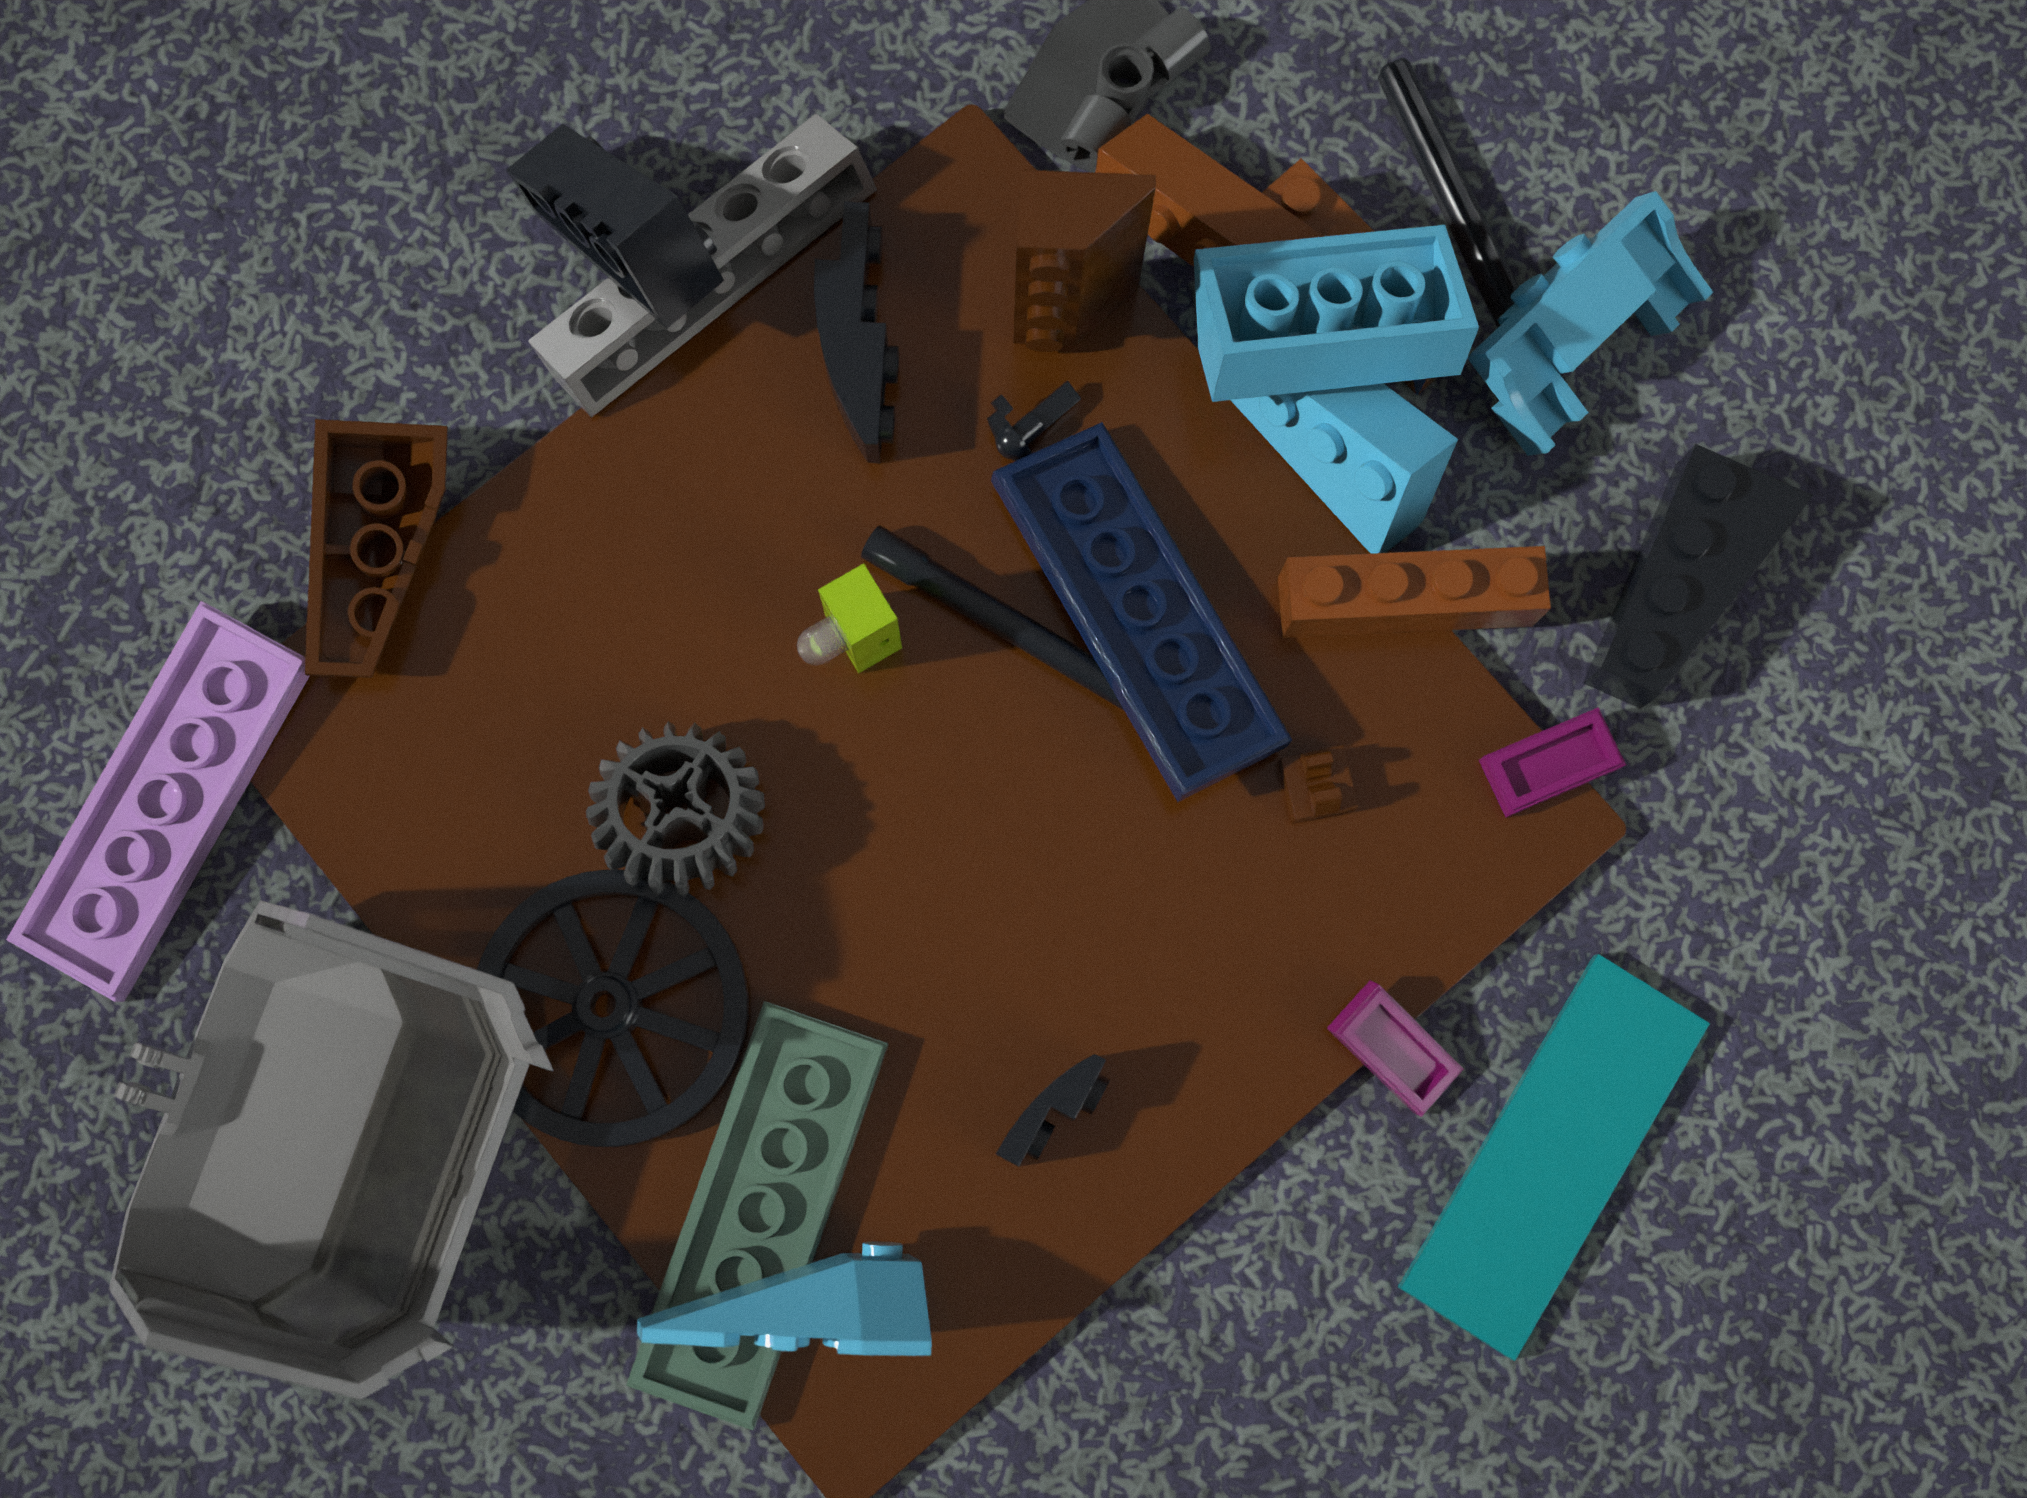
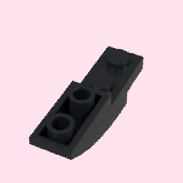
M844 201L840 260L815 259L814 297L817 327L828 380L838 410L852 439L868 463L880 464L882 443L893 444L895 428V406L884 405L886 383L897 384L899 370V346L888 345L886 323H876L878 315V285H868L870 264H881L883 229L882 226H872L869 203Z

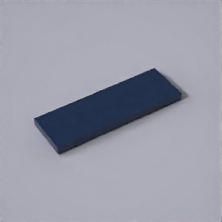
M1103 422L993 471L992 484L1177 802L1288 747L1292 741L1291 736Z

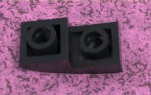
M1093 1054L1056 1078L1021 1114L1006 1135L996 1155L1017 1167L1020 1166L1025 1155L1037 1161L1055 1128V1125L1044 1120L1050 1109L1071 1121L1075 1120L1080 1109L1092 1115L1110 1082V1079L1099 1074L1106 1060Z

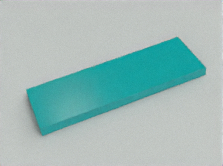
M1600 954L1593 955L1399 1283L1398 1288L1508 1359L1516 1361L1710 1023Z

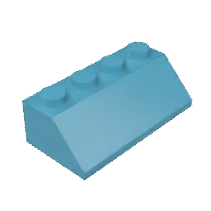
M1445 225L1195 249L1194 275L1198 350L1212 402L1461 375L1479 329Z

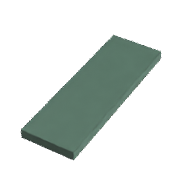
M766 1001L763 1002L652 1314L813 1263L888 1049V1043ZM740 1336V1344L733 1347L641 1342L626 1386L754 1430L782 1351L772 1350V1347L755 1345L754 1336Z

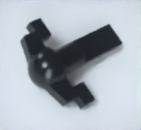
M1069 381L1061 384L1013 426L1005 418L1013 410L1005 397L1001 394L991 402L996 411L987 418V421L994 435L996 448L1003 457L1015 462L1033 454L1027 446L1082 399Z

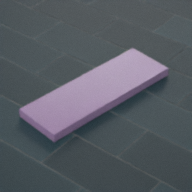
M200 601L6 940L112 1001L124 1002L310 677L305 675V656L215 607Z

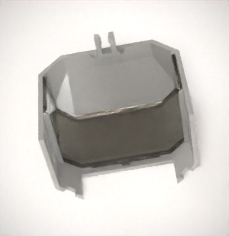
M260 900L223 961L187 1056L184 1057L140 1042L134 1043L130 1057L135 1058L138 1063L157 1069L162 1067L180 1073L172 1095L162 1094L151 1090L146 1085L132 1081L128 1083L119 1082L114 1097L164 1113L126 1210L109 1287L111 1294L145 1347L359 1400L388 1385L387 1379L423 1359L428 1362L453 1348L454 1345L434 1329L436 1320L529 1064L553 1071L542 1045L537 1043L523 1011L526 1009L514 983L309 913Z

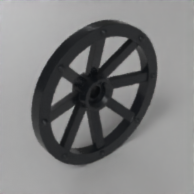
M625 870L583 872L549 884L519 904L506 917L493 934L479 961L477 971L513 982L516 987L572 1005L570 1013L533 1032L537 1043L542 1045L544 1051L580 1031L585 1032L561 1113L535 1097L523 1083L513 1108V1112L529 1125L557 1139L578 1145L621 1147L643 1143L668 1134L694 1118L716 1097L733 1072L742 1052L749 1019V993L743 963L734 942L717 917L703 903L690 893L686 894L685 897L679 895L675 884L667 881L665 888L658 896L652 893L649 887V875L635 886L626 882ZM604 895L638 897L607 972H602L573 903ZM659 904L666 906L686 919L706 942L708 947L632 982L628 980ZM552 913L556 917L583 980L579 986L509 963L525 937ZM718 967L724 995V1014L720 1033L643 1007L642 1000L709 969ZM604 994H612L616 1001L615 1010L607 1017H599L595 1008L597 1000ZM470 1000L472 1039L478 1060L486 1075L494 1053ZM636 1026L713 1052L711 1059L697 1080L670 1104L667 1103L631 1033ZM606 1040L612 1041L649 1115L617 1123L582 1121Z

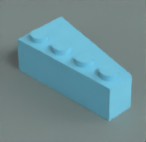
M1384 383L1231 400L1370 554L1386 553L1421 524L1458 441L1455 436Z

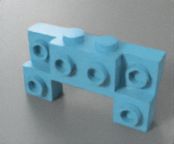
M1657 191L1635 197L1594 237L1587 238L1585 234H1580L1560 247L1553 255L1557 264L1544 276L1542 274L1533 276L1513 292L1511 299L1514 301V304L1497 319L1501 325L1467 357L1499 399L1492 407V410L1528 456L1548 453L1555 446L1551 437L1565 423L1580 421L1589 413L1560 374L1574 371L1633 313L1651 336L1670 333L1680 325L1675 317L1688 304L1704 301L1713 293L1685 252L1675 227L1674 215Z

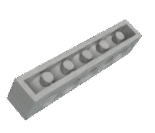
M816 113L690 212L688 216L691 222L697 223L707 233L717 248V252L712 256V259L724 281L668 329L611 279L607 278L529 339L528 342L554 379L592 418L843 217L844 201L862 202L877 190L858 147Z

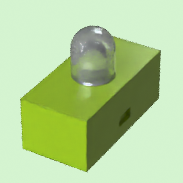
M864 563L818 589L826 618L805 629L797 640L798 654L805 662L811 665H821L846 652L858 673L902 649L898 619Z

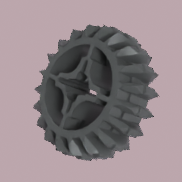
M668 721L663 729L664 737L653 739L651 732L642 727L638 734L641 745L636 748L619 740L616 751L621 762L601 759L599 771L604 781L590 782L588 792L591 800L596 802V804L588 807L586 817L589 825L597 827L591 834V838L596 849L607 850L604 859L610 870L614 871L625 867V880L632 886H635L649 875L650 891L657 896L665 888L667 880L675 881L677 893L685 897L689 891L688 880L699 877L701 885L705 889L711 890L715 885L713 870L718 868L724 874L732 877L737 872L736 861L732 854L751 857L754 852L753 841L748 836L760 835L763 831V819L756 813L765 808L764 793L755 789L760 783L757 770L754 767H744L746 755L740 746L726 751V737L720 731L703 742L702 728L695 722L688 729L686 736H677L675 725ZM678 770L669 776H657V774L665 771ZM710 778L724 789L730 799L724 820L713 815L712 806L703 801L707 795L705 785ZM630 797L640 802L641 810L649 815L645 821L646 833L641 840L637 839L624 825V813ZM682 803H687V810L679 808ZM666 807L673 809L670 814L665 813ZM684 840L700 842L690 847L672 849L677 843Z

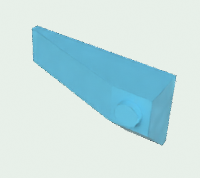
M863 1242L862 1253L835 1255L637 1319V1334L642 1343L733 1347L740 1344V1336H754L755 1345L772 1347V1350L796 1351L800 1347L809 1346L810 1338H823V1345L837 1348V1354L931 1356L932 1340L922 1262L910 1254H903V1244L896 1242Z

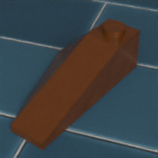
M315 419L305 655L306 676L374 677L446 492L447 426Z

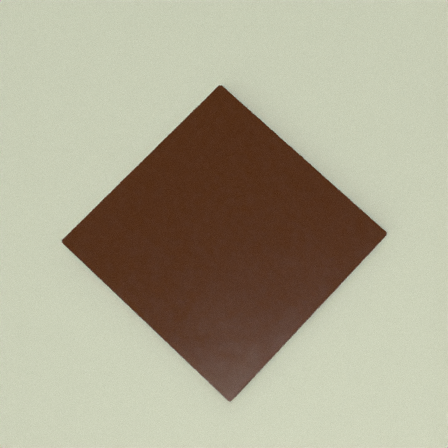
M973 104L964 106L876 175L872 180L877 190L862 201L870 204L872 226H882L883 229L881 264H870L868 285H878V315L876 323H886L888 345L899 346L897 384L886 383L884 404L895 406L893 444L882 443L880 464L868 463L852 439L838 410L828 380L817 327L814 297L815 259L840 260L842 217L592 418L581 407L432 525L374 677L310 676L250 780L374 936L477 970L479 961L493 934L519 904L535 892L563 878L583 872L610 870L604 859L607 850L596 849L593 844L591 834L597 827L589 825L586 810L589 806L596 804V802L591 800L588 792L590 782L604 781L599 771L601 759L621 762L616 751L619 740L636 748L641 745L638 734L642 727L651 732L653 739L664 737L663 729L668 721L675 725L677 736H686L688 729L695 722L702 728L703 742L720 731L726 737V751L740 746L745 752L746 763L744 767H754L757 770L760 783L755 789L763 792L765 799V808L756 813L763 819V831L760 835L748 836L753 841L754 852L751 857L732 854L737 865V872L734 873L733 877L724 874L718 868L713 870L715 885L711 890L705 889L701 885L699 877L688 880V893L703 903L727 930L737 948L747 978L749 993L747 1033L742 1052L726 1084L716 1097L686 1124L661 1137L634 1145L621 1147L578 1145L545 1134L524 1120L523 1122L660 1291L763 1002L766 1001L889 1044L813 1262L842 1253H862L863 1242L883 1241L902 1243L903 1254H910L922 1262L932 1340L931 1356L837 1354V1348L823 1345V1338H810L809 1346L800 1347L796 1351H782L760 1417L826 1498H871L1364 1064L1327 1027L1369 980L1379 984L1415 1020L1615 845L1626 833L1624 821L1589 782L1505 818L1479 759L1537 734L1542 730L1452 630L1282 638L1278 576L1287 557L1370 554V552L1231 400L1212 402L1199 350L1140 285L1131 297L1075 346L1063 345V348L1058 351L1038 352L1027 348L1026 344L1013 343L1019 171L1036 169L983 110ZM1065 381H1069L1082 398L1027 446L1032 453L1103 422L1291 736L1292 741L1288 747L1177 802L1125 711L915 586L906 585L861 558V552L875 528L881 525L927 552L932 560L1091 654L991 482L993 471L1014 462L1003 457L998 452L994 435L987 421V418L996 411L991 402L1001 394L1013 408L1005 416L1011 426ZM864 563L898 619L902 649L858 673L826 620L818 589ZM307 623L281 644L305 656ZM1344 745L1358 808L1351 812L1292 824L1278 761L1282 757ZM678 770L665 771L657 774V776H669ZM710 778L705 785L707 795L703 801L712 806L713 815L724 820L730 799L724 789ZM630 797L624 813V825L637 839L641 840L646 833L645 821L649 815L641 810L640 802ZM682 803L679 808L687 810V803ZM666 807L665 813L670 814L673 809ZM684 840L677 843L672 849L686 848L700 842ZM604 895L573 903L602 972H607L638 897ZM659 904L628 980L632 982L708 946L697 930L686 919L666 906ZM554 913L540 922L525 937L509 962L510 964L578 986L583 982ZM717 966L642 1000L644 1008L718 1033L721 1032L724 1014V995ZM409 978L482 1069L472 1039L470 998ZM516 987L526 1009L523 1012L532 1032L572 1011V1005ZM604 994L597 1000L595 1008L599 1017H607L613 1013L616 1007L614 996L612 994ZM637 1026L631 1032L668 1104L681 1096L697 1080L713 1054L711 1051ZM580 1031L545 1050L553 1071L529 1064L523 1080L524 1086L535 1097L559 1113L562 1111L585 1036L584 1031ZM606 1040L582 1121L617 1123L649 1115L612 1041ZM1093 1054L1106 1060L1099 1074L1110 1079V1082L1092 1115L1080 1109L1075 1120L1071 1121L1050 1109L1044 1120L1055 1125V1128L1037 1161L1025 1155L1020 1166L1017 1167L996 1155L1006 1135L1021 1114L1056 1078Z

